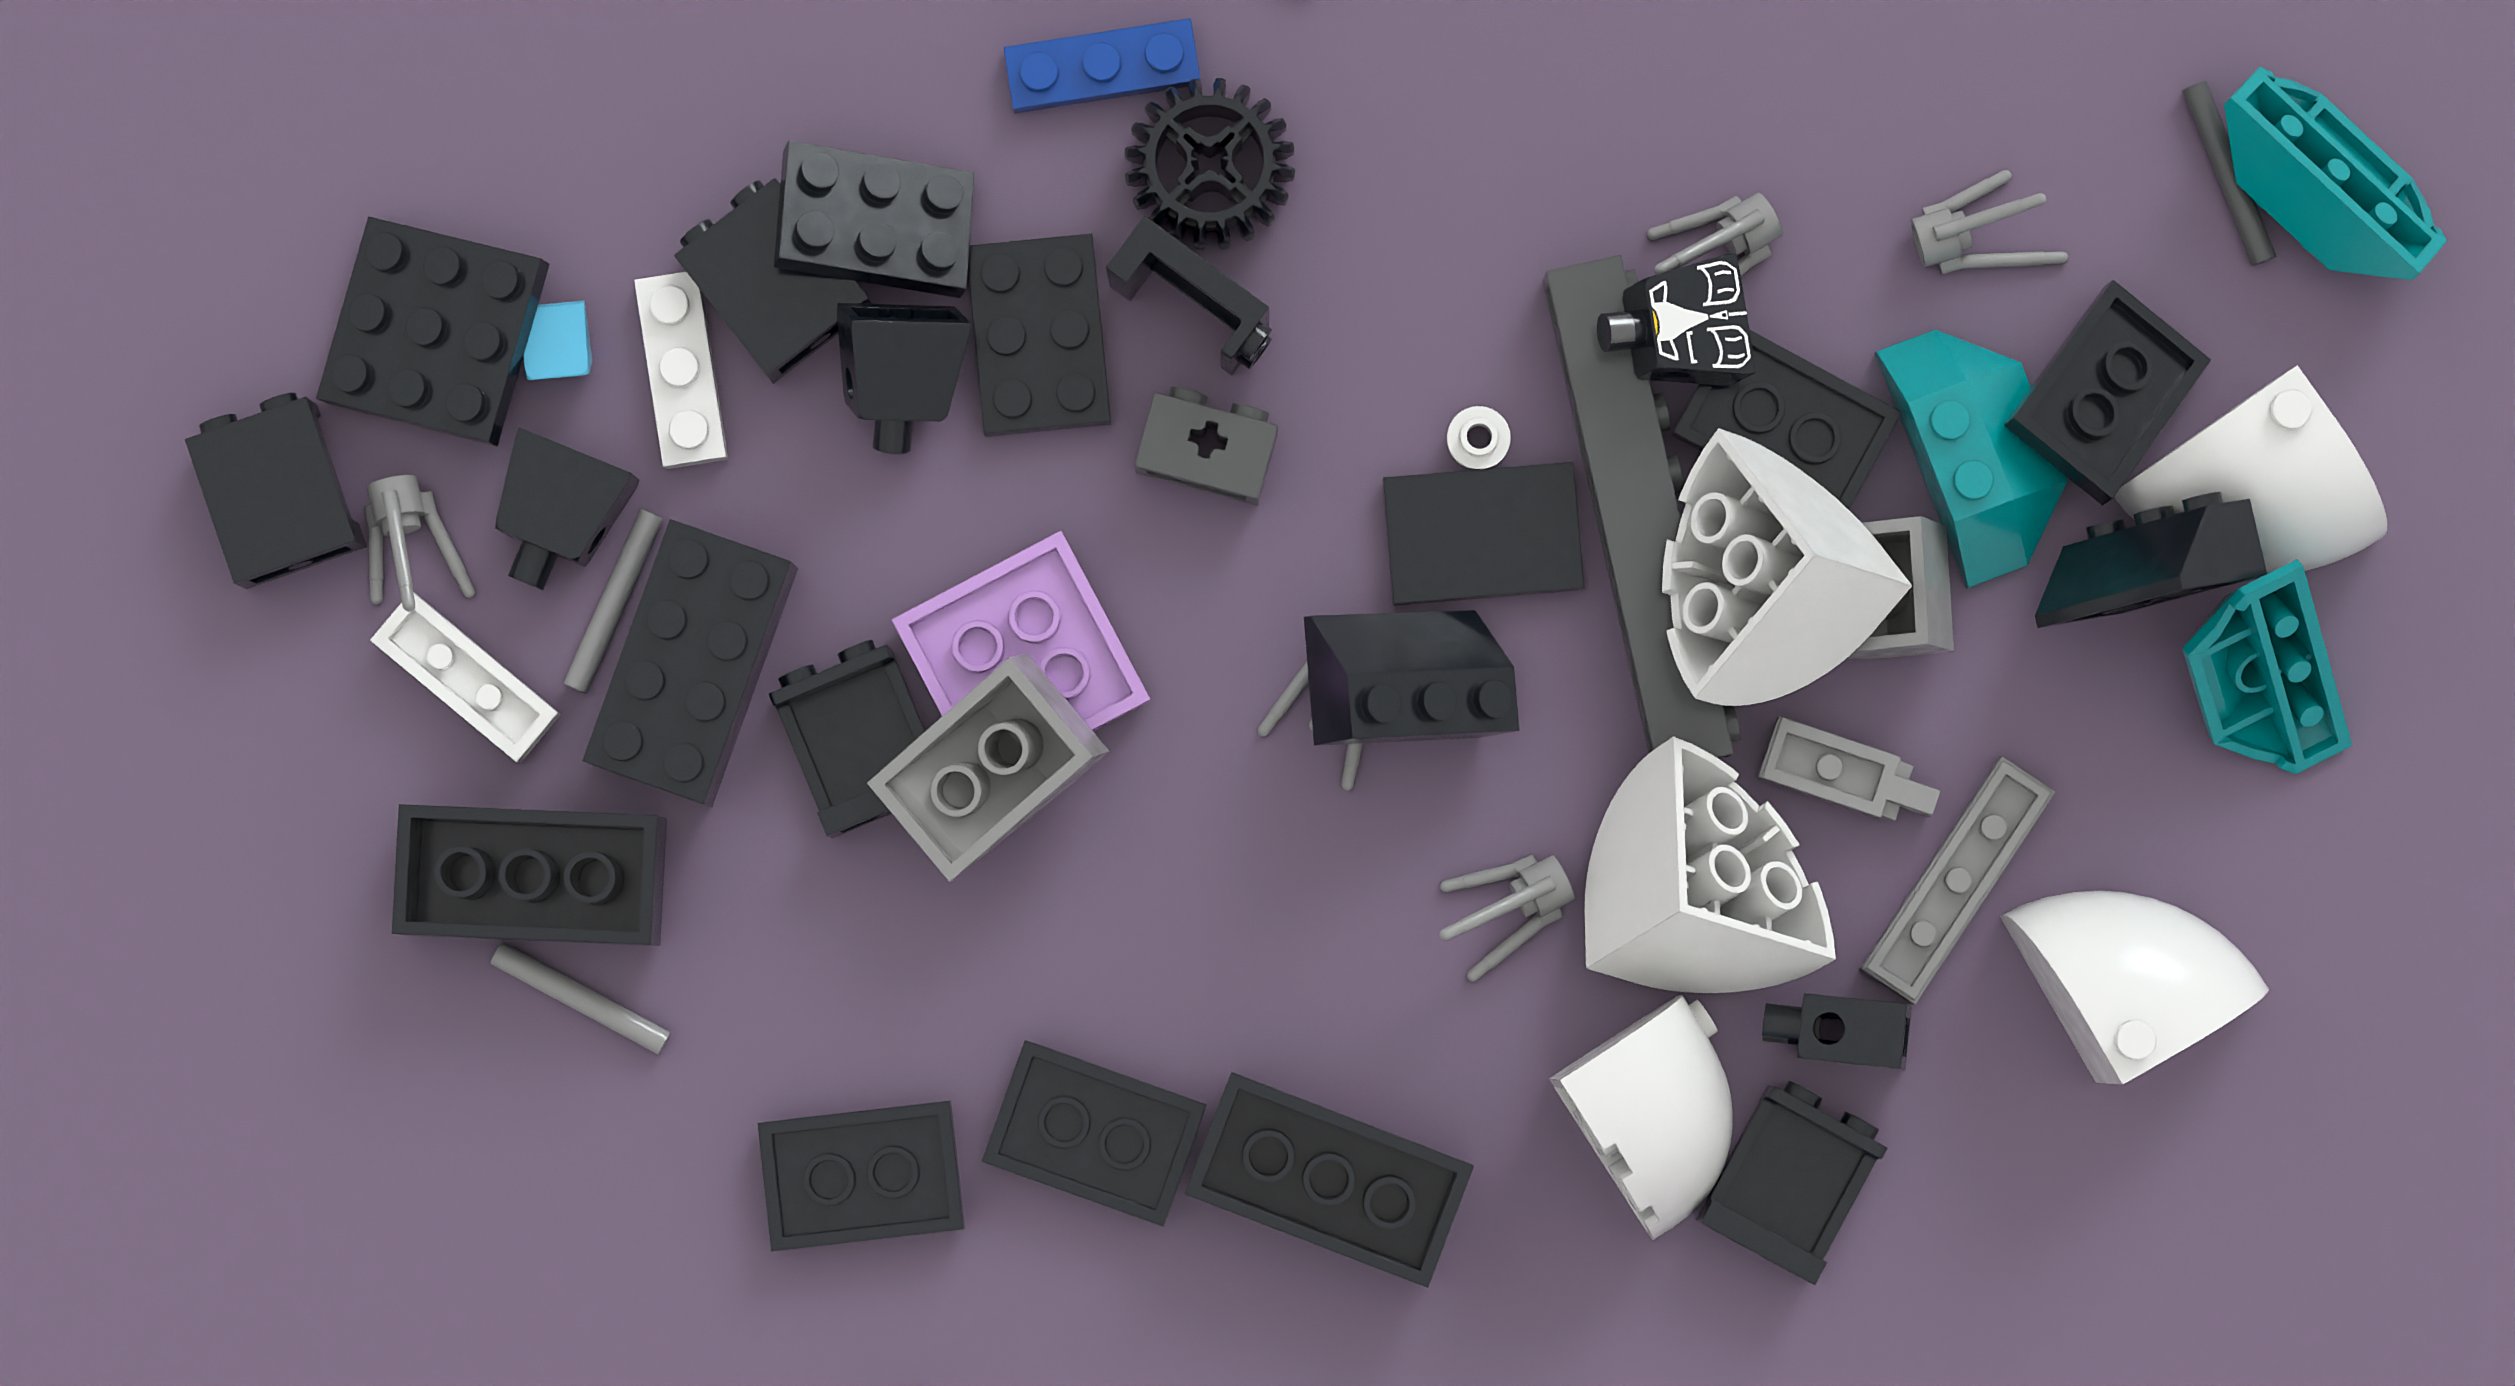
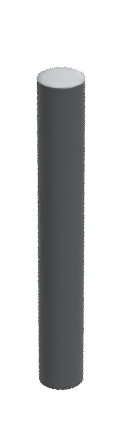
M2203 81L2182 90L2252 266L2277 257L2255 201L2236 184L2229 137L2207 82Z

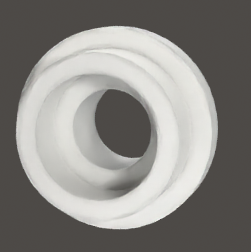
M1484 406L1469 407L1458 413L1450 423L1447 432V446L1450 454L1456 462L1471 470L1489 469L1497 465L1507 454L1511 441L1510 430L1505 419L1497 411ZM1476 426L1486 428L1491 435L1490 444L1482 449L1472 447L1467 440V432L1471 428Z

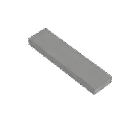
M1999 757L1859 969L1912 1005H1915L2055 794V791L2004 757Z

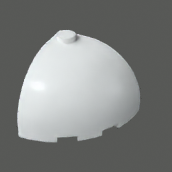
M2298 365L2255 392L2125 483L2114 496L2125 512L2133 519V514L2164 506H2172L2174 515L2184 512L2182 500L2213 492H2221L2223 503L2250 499L2267 573L2296 559L2303 565L2305 571L2332 564L2365 549L2383 538L2387 532L2385 509L2368 469L2341 425Z
M1718 428L1698 457L1680 493L1678 500L1685 502L1686 505L1680 520L1676 541L1668 539L1666 541L1662 593L1671 596L1674 628L1667 630V636L1672 654L1680 674L1694 698L1718 705L1742 706L1782 697L1812 683L1831 671L1862 645L1912 585L1869 530L1824 487L1771 450L1745 437Z
M1674 736L1645 756L1630 772L1612 799L1592 849L1585 888L1586 969L1657 989L1689 993H1728L1761 989L1798 979L1834 961L1836 956L1830 918L1818 882L1808 884L1804 872L1792 852L1794 848L1799 846V843L1771 804L1767 801L1759 806L1744 789L1734 782L1739 773L1707 751Z
M2112 891L2072 892L2045 897L2024 904L2000 916L2096 1083L2122 1085L2221 1028L2260 1001L2269 991L2268 986L2255 967L2219 931L2198 917L2176 906L2153 898Z
M1682 995L1675 996L1548 1078L1651 1240L1661 1236L1687 1218L1711 1192L1725 1165L1733 1129V1110L1728 1082L1719 1058L1709 1040V1037L1717 1033L1718 1030L1698 1000L1688 1005Z

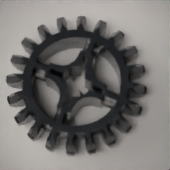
M1223 78L1215 79L1213 96H1202V84L1199 79H1191L1189 81L1191 99L1185 101L1182 100L1175 87L1166 89L1165 96L1171 109L1166 112L1158 104L1149 102L1145 106V111L1149 119L1156 125L1151 127L1144 123L1135 122L1131 128L1132 135L1145 143L1146 146H1129L1125 148L1124 153L1126 160L1144 165V167L1132 169L1125 174L1128 186L1139 187L1147 185L1146 189L1139 192L1133 198L1136 209H1146L1157 204L1158 207L1151 213L1149 219L1160 227L1169 218L1174 220L1170 234L1179 241L1183 239L1187 228L1194 229V248L1197 250L1205 248L1206 232L1218 231V244L1220 248H1230V233L1228 229L1237 226L1241 237L1245 241L1252 240L1255 233L1249 218L1254 216L1262 224L1270 226L1274 222L1275 217L1272 211L1264 204L1265 201L1285 206L1289 197L1288 193L1275 185L1274 182L1286 183L1293 181L1295 178L1294 168L1289 165L1276 163V161L1284 160L1294 155V144L1292 142L1272 141L1286 131L1284 119H1274L1263 124L1262 121L1271 110V102L1264 98L1258 101L1251 109H1248L1245 106L1249 101L1250 87L1244 84L1237 89L1233 100L1225 98L1226 80ZM1201 117H1219L1235 122L1232 127L1228 125L1223 131L1213 136L1200 135L1191 127L1185 128L1182 125L1190 120ZM1250 136L1256 141L1263 159L1262 174L1254 190L1243 182V176L1233 165L1234 159L1242 150V144ZM1167 138L1177 146V152L1187 162L1183 173L1177 178L1178 184L1169 193L1163 187L1157 173L1158 156ZM1225 150V157L1221 158V169L1225 170L1226 178L1221 173L1218 175L1212 170L1206 171L1203 175L1199 174L1195 178V171L1199 170V160L1195 158L1194 151L1199 155L1202 153L1205 157L1212 158L1217 153L1221 154ZM1210 191L1218 192L1229 201L1234 200L1238 203L1229 209L1217 212L1196 211L1184 206L1188 201L1193 202L1202 193Z

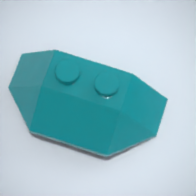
M2260 66L2224 104L2236 184L2328 270L2413 280L2447 242L2441 228L2434 226L2431 210L2414 179L2322 93L2293 80L2275 77L2272 71Z
M1938 330L1927 332L1875 352L1897 410L1902 412L1900 415L1901 423L1941 524L1946 525L1947 540L1966 589L2026 567L2066 486L2067 478L2004 426L2007 419L2031 388L2022 363Z
M2296 559L2223 597L2182 648L2211 741L2217 746L2255 760L2277 764L2280 769L2294 774H2298L2353 746L2305 570L2299 560Z

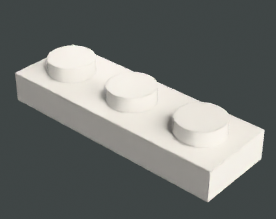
M687 272L634 280L663 467L665 469H673L728 460L702 291Z
M414 593L415 609L411 612L405 611L401 603L370 641L514 761L521 763L561 714Z

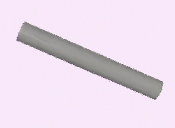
M639 510L563 684L587 693L663 522L662 518L645 510Z
M504 942L499 945L490 964L658 1055L661 1054L671 1036V1032Z

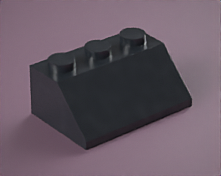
M2213 492L2182 500L2184 512L2175 515L2173 514L2172 506L2159 507L2133 514L2136 524L2133 527L2126 528L2124 519L2087 527V540L2063 546L2035 614L2037 628L2123 614L2266 575L2267 570L2250 499L2223 503L2221 492Z
M1476 610L1313 615L1304 617L1314 746L1481 738L1519 731L1514 666Z

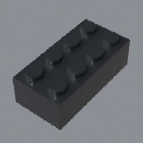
M670 519L582 761L713 807L798 568L789 560Z
M399 804L392 934L660 946L667 818L658 815Z
M1231 1072L1185 1194L1428 1288L1474 1165Z

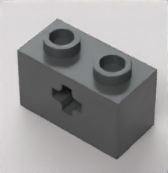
M1171 387L1169 396L1154 392L1134 465L1136 473L1258 506L1278 435V425L1267 422L1269 413L1255 407L1237 403L1232 404L1230 412L1205 406L1207 396L1179 387ZM1207 428L1215 429L1218 431V442L1226 445L1225 450L1213 449L1210 458H1202L1199 456L1198 445L1191 442L1192 436L1202 438L1206 434Z

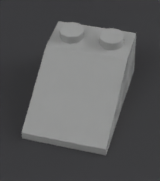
M1922 516L1862 523L1894 561L1912 587L1862 645L1845 660L1896 658L1954 652L1946 525Z
M1028 654L1009 657L868 781L867 784L947 880L951 882L1063 793L1110 751Z

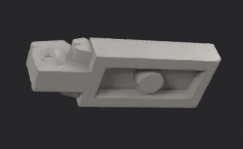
M1780 716L1776 720L1757 777L1758 779L1877 819L1883 817L1896 821L1900 808L1930 817L1934 813L1941 792L1940 790L1909 780L1914 766L1900 761L1901 757Z

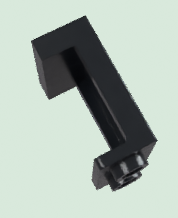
M776 178L772 179L765 186L758 180L741 190L730 202L734 208L731 212L715 224L710 219H707L689 230L680 240V244L684 248L674 255L773 384L838 335L837 303L872 304L868 296L854 280L774 267L780 183Z
M1146 216L1142 218L1106 266L1110 287L1127 300H1132L1150 274L1154 272L1232 329L1234 334L1221 350V368L1230 375L1234 374L1240 364L1250 370L1272 340L1269 337L1272 331L1269 328V306Z
M296 393L281 394L267 399L259 404L260 413L240 420L237 419L236 414H226L207 420L199 425L201 434L185 439L233 583L245 589L367 547L359 523L352 520L317 420V418L321 417L318 406L307 397L298 399Z
M873 640L856 644L839 652L837 656L841 664L819 673L816 672L812 664L778 678L781 689L769 693L772 704L780 715L819 812L817 814L824 831L832 839L892 814L867 782L925 732L892 649L888 645L876 648Z
M1788 1080L1784 1090L1772 1085L1767 1086L1695 1220L1815 1285L1827 1264L1823 1260L1874 1164L1878 1159L1883 1158L1888 1148L1874 1141L1879 1132L1878 1128L1846 1111L1840 1121L1818 1110L1822 1101L1821 1097Z

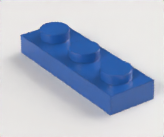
M1191 18L1003 47L1014 114L1164 91L1169 87H1175V89L1189 87L1191 79L1200 80Z

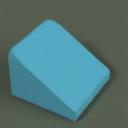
M585 301L539 304L524 352L526 379L538 380L588 375L593 358Z

